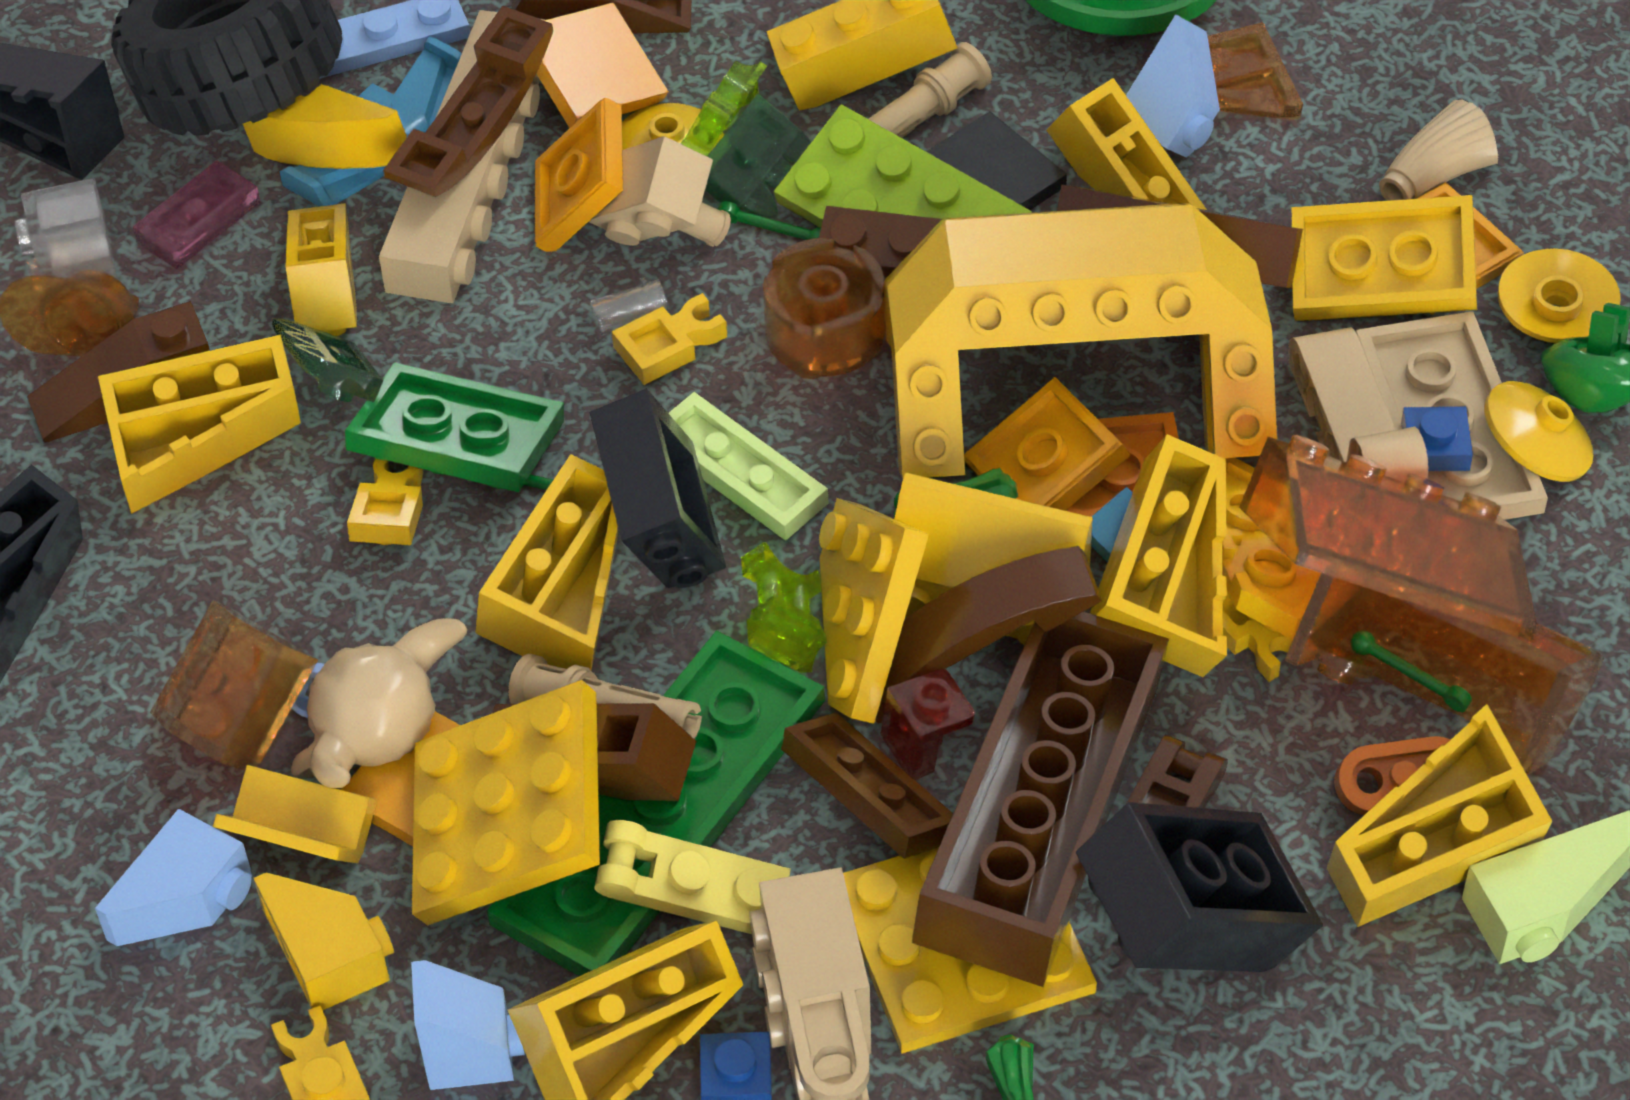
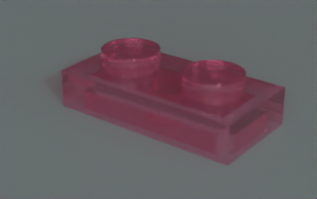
M216 160L132 226L136 242L175 269H178L261 202L258 188Z

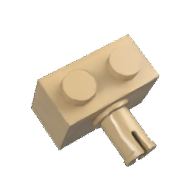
M663 136L622 150L623 191L589 221V223L606 230L605 236L608 239L624 245H638L640 241L657 236H669L670 232L680 230L714 247V245L718 246L724 240L728 233L731 219L728 212L720 211L702 202L713 159Z

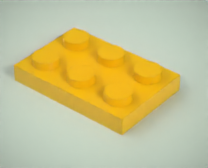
M1472 195L1292 207V227L1303 229L1293 278V313L1295 321L1477 310Z

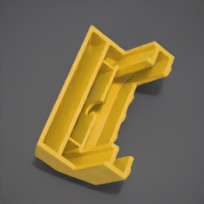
M1176 203L943 218L884 280L885 337L892 351L898 466L902 479H904L906 473L927 478L965 475L958 350L1199 334L1206 451L1222 458L1278 455L1273 336L1257 263L1192 204Z

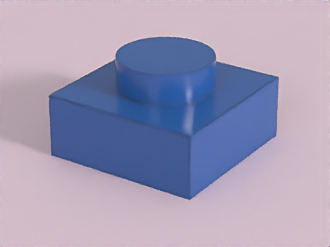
M1466 406L1403 408L1401 428L1416 427L1420 431L1426 447L1428 471H1470L1473 451Z
M769 1032L700 1034L701 1100H772Z

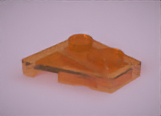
M1263 22L1207 36L1220 107L1219 111L1289 120L1301 118L1303 102Z

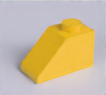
M267 872L254 877L262 910L311 1009L319 1005L322 1010L328 1009L390 981L385 957L394 953L390 937L378 915L367 920L356 896Z

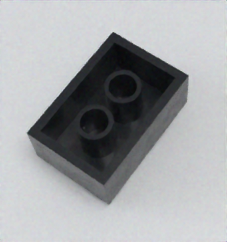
M1128 802L1075 851L1088 875V884L1091 891L1102 902L1118 933L1119 945L1123 952L1132 960L1135 968L1265 972L1275 968L1323 926L1321 919L1262 813Z

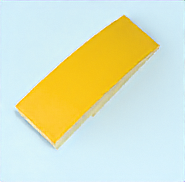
M323 84L307 96L299 95L295 98L296 102L283 110L278 108L268 113L265 119L255 123L251 121L243 123L254 152L280 163L314 168L352 169L384 167L407 138L397 110Z

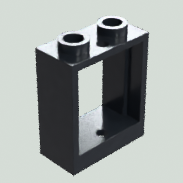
M646 388L590 411L622 542L666 588L692 587L703 582L708 575L727 568L693 441Z

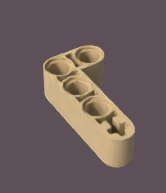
M1350 327L1291 338L1288 350L1290 368L1309 417L1316 416L1321 431L1315 433L1327 463H1334L1339 478L1334 479L1345 510H1352L1356 521L1371 529L1419 521L1428 478V457L1423 437L1416 427L1395 429L1355 330Z

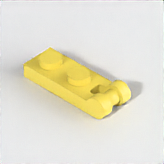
M614 820L607 823L603 845L609 852L606 864L598 867L594 889L599 894L616 900L705 923L717 920L721 927L752 934L749 911L761 909L759 882L789 877L791 869L652 833L640 824L632 821ZM635 859L651 862L648 877L638 875L633 870Z

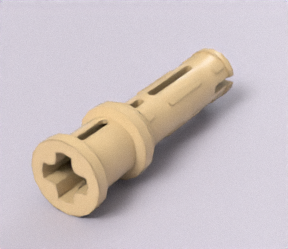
M961 42L957 45V49L951 51L950 58L934 69L926 67L919 72L914 80V86L909 91L878 111L869 120L903 138L934 114L938 116L948 115L956 109L957 100L972 89L982 90L989 85L992 80L991 69L979 50L967 42Z
M527 654L521 657L511 673L509 682V699L511 704H518L583 680L596 691L597 704L654 703L693 738L697 736L700 729L702 716L688 714H698L701 711L698 703L673 699L648 691L608 683L597 679L596 675L587 667L573 665L568 669L548 665L542 656Z

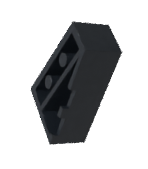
M0 43V142L77 179L83 180L125 138L105 60Z
M32 464L0 491V683L83 540L78 500Z

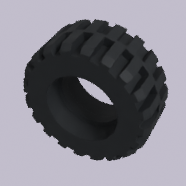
M129 0L128 8H122L116 17L111 35V46L116 60L146 119L163 130L166 129L173 134L184 135L188 131L194 136L209 135L213 130L226 132L238 129L240 124L249 121L252 123L267 118L268 113L278 108L283 110L295 103L296 97L302 93L308 94L318 85L319 78L327 76L332 70L335 59L339 57L343 38L341 36L342 29L329 0Z

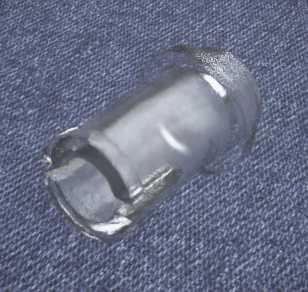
M645 277L639 278V285L597 299H589L601 336L607 335L608 332L622 327L662 306L669 313L667 300L659 279L648 282Z

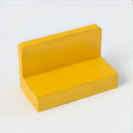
M247 765L233 816L216 814L212 827L325 858L358 864L364 852L378 799L337 788H328L315 782Z

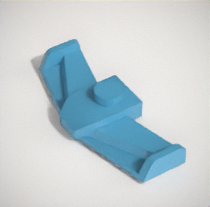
M429 36L424 43L422 53L394 94L372 83L358 97L397 110L407 137L413 128L426 132L436 118L462 53L450 45ZM298 165L295 168L292 166L284 168L280 171L283 187L320 207L338 204L384 176L383 170L386 166L332 169Z

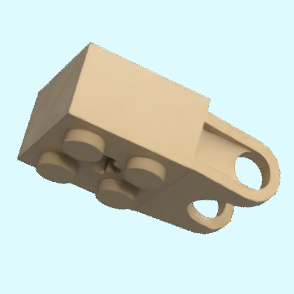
M842 867L759 882L761 909L749 911L755 946L752 947L753 963L758 987L764 988L767 1003L764 1010L767 1030L770 1035V1044L772 1048L785 1047L797 1100H869L867 1084L870 1079L869 1054H871L870 986Z

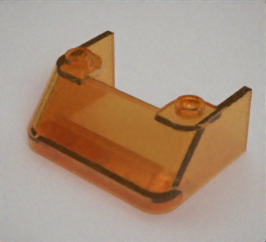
M1365 552L1324 565L1284 661L1298 666L1311 660H1316L1320 662L1317 670L1321 674L1349 685L1354 683L1356 677L1367 679L1375 676L1469 721L1479 710L1488 704L1525 773L1529 775L1551 760L1594 684L1605 658L1596 650L1406 563L1379 553ZM1360 630L1371 632L1377 644L1448 686L1457 685L1464 688L1471 695L1473 701L1465 712L1461 713L1451 709L1445 703L1443 697L1370 654L1363 656L1356 654L1350 645L1352 635Z

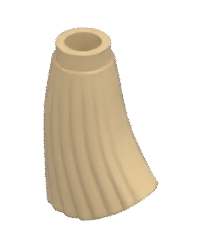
M1453 100L1425 125L1397 155L1386 171L1384 178L1379 183L1380 192L1387 201L1416 199L1444 182L1460 175L1498 164L1495 135L1487 115L1471 102Z

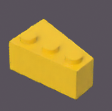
M281 335L98 376L119 474L131 514L223 467L301 423Z
M1168 434L1165 435L1144 459L1098 588L1102 602L1094 605L1090 610V614L1169 638L1164 661L1201 677H1204L1227 656V636H1223V599L1227 596V578L1222 576V541L1226 538V459Z
M570 454L479 591L476 634L521 656L527 654L542 656L548 665L568 669L573 665L587 667L592 671L619 533L603 469Z
M1488 704L1472 717L1470 723L1447 744L1441 745L1426 759L1425 764L1402 785L1396 786L1335 841L1327 870L1357 927L1465 881L1470 865L1544 839L1552 819Z
M716 920L678 930L508 1009V1013L545 1100H625L633 1091L640 1090L654 1075L652 1072L679 1045H684L744 984Z

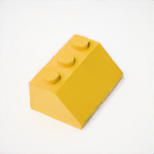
M839 0L767 31L779 70L799 111L818 107L958 48L939 0Z
M906 473L904 476L894 519L929 534L905 617L910 616L951 588L975 576L1035 554L1079 546L1085 552L1090 565L1093 517ZM1034 620L1006 636L1017 638L1025 645Z

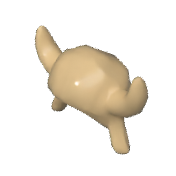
M436 619L410 630L393 646H376L368 643L355 648H343L337 651L315 675L310 685L307 714L308 726L314 733V741L294 758L291 766L292 775L300 779L315 777L322 785L328 788H342L350 782L351 775L349 770L354 764L370 767L399 760L403 755L412 752L415 748V743L421 741L429 732L431 719L435 712L436 705L431 694L430 679L426 672L442 655L464 638L467 633L465 624L458 619Z

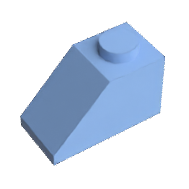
M1175 14L1126 96L1159 143L1166 149L1186 158L1194 150L1199 149L1206 143L1214 127L1213 120L1220 107L1207 32Z
M178 809L95 907L106 940L116 946L212 926L226 908L228 910L236 909L249 892L253 875L244 844Z
M426 960L411 962L414 1023L430 1090L514 1081L512 1057L525 1055V1051L510 1015H508L504 989Z

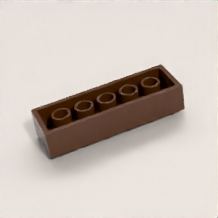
M1082 612L1047 632L1034 621L920 891L912 936L913 944L1044 987L1087 875L1075 851L1108 820L1157 692L1169 638L1087 612Z

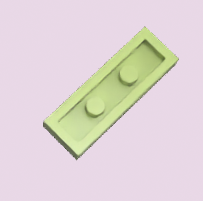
M693 392L669 412V415L693 441L703 480L785 541L829 504L828 488L697 393Z

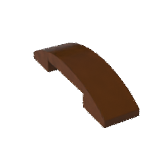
M502 6L474 44L477 59L474 66L427 131L422 132L413 128L384 168L385 178L433 197L446 192L462 180L497 141L520 106L547 51L554 32L552 23Z
M1079 546L1043 552L1012 561L951 588L908 616L903 622L875 721L878 724L883 723L934 695L930 677L1034 620L1047 632L1102 602L1085 552Z

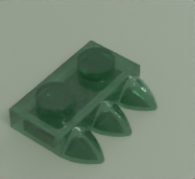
M757 94L707 155V157L713 159L705 190L720 203L722 201H730L752 214L776 216L778 213L777 205L767 186L776 189L791 169L787 161L796 163L811 141L801 129L760 94Z
M273 318L272 326L276 335H281L282 342L297 364L319 383L317 388L321 392L344 402H351L354 396L375 402L384 380L354 342L294 321Z

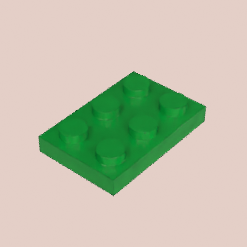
M394 362L346 428V450L372 456L380 460L429 470L436 474L450 475L486 484L493 488L519 492L564 423V402Z

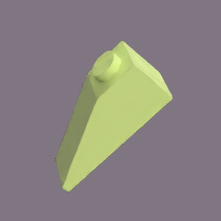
M1630 810L1469 866L1462 900L1499 964L1519 957L1524 962H1535L1550 955L1630 868Z

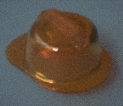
M92 269L74 273L67 278L50 275H27L11 282L0 298L1 322L13 340L30 351L46 355L83 356L132 319H135L139 309V298L130 294L125 285L116 277L102 270Z

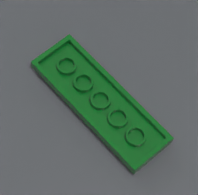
M716 630L663 695L673 699L696 702L701 708L698 714L688 713L702 717L700 729L694 738L696 745L679 800H622L598 794L600 865L493 902L487 910L489 925L578 976L626 955L660 911L609 898L599 894L594 889L598 867L606 864L609 852L603 845L607 823L614 820L632 821L640 824L652 833L711 847L784 754L781 748L785 728L811 720L825 702V688L823 685ZM635 859L633 870L638 875L648 877L651 862Z

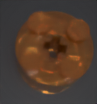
M815 238L793 244L775 257L772 261L773 268L767 275V278L766 276L764 277L763 302L767 345L778 361L792 369L799 377L817 379L820 377L843 375L857 370L881 352L885 335L884 276L879 263L869 252L854 244L853 251L835 247V239Z

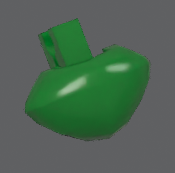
M1606 303L1603 307V312L1594 311L1592 313L1588 337L1566 338L1542 352L1540 359L1545 376L1569 405L1586 413H1608L1630 403V344L1626 343L1630 307Z

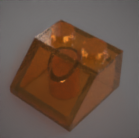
M213 599L150 713L168 732L214 760L244 771L247 765L258 767L318 659Z

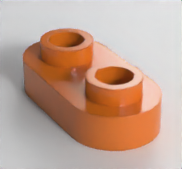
M1432 736L1366 745L1354 749L1341 761L1335 773L1334 785L1338 798L1352 812L1365 815L1396 786L1402 785L1425 764L1426 759L1441 745L1447 744L1450 739ZM1366 772L1375 777L1378 783L1376 793H1365L1358 787L1357 775L1359 773Z

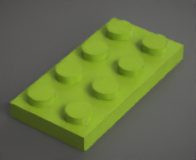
M842 104L773 191L777 203L818 227L822 226L826 206L938 219L1032 213L1031 210Z

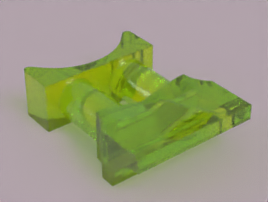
M735 61L717 90L713 91L704 102L699 115L681 144L708 156L723 130L726 131L742 107L759 98L758 81L767 65L761 61L755 65H745Z
M763 542L741 557L742 576L756 583L758 606L751 610V615L746 620L748 646L800 673L813 672L815 657L822 646L827 643L826 634L820 625L819 619L811 615L809 600L822 591L820 572L815 570L810 574L803 575L790 570L778 560L768 544Z

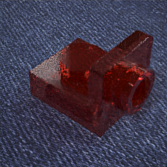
M939 669L888 688L880 735L901 768L914 780H918L935 771L938 749L942 745L943 735L972 725L975 711L949 671Z

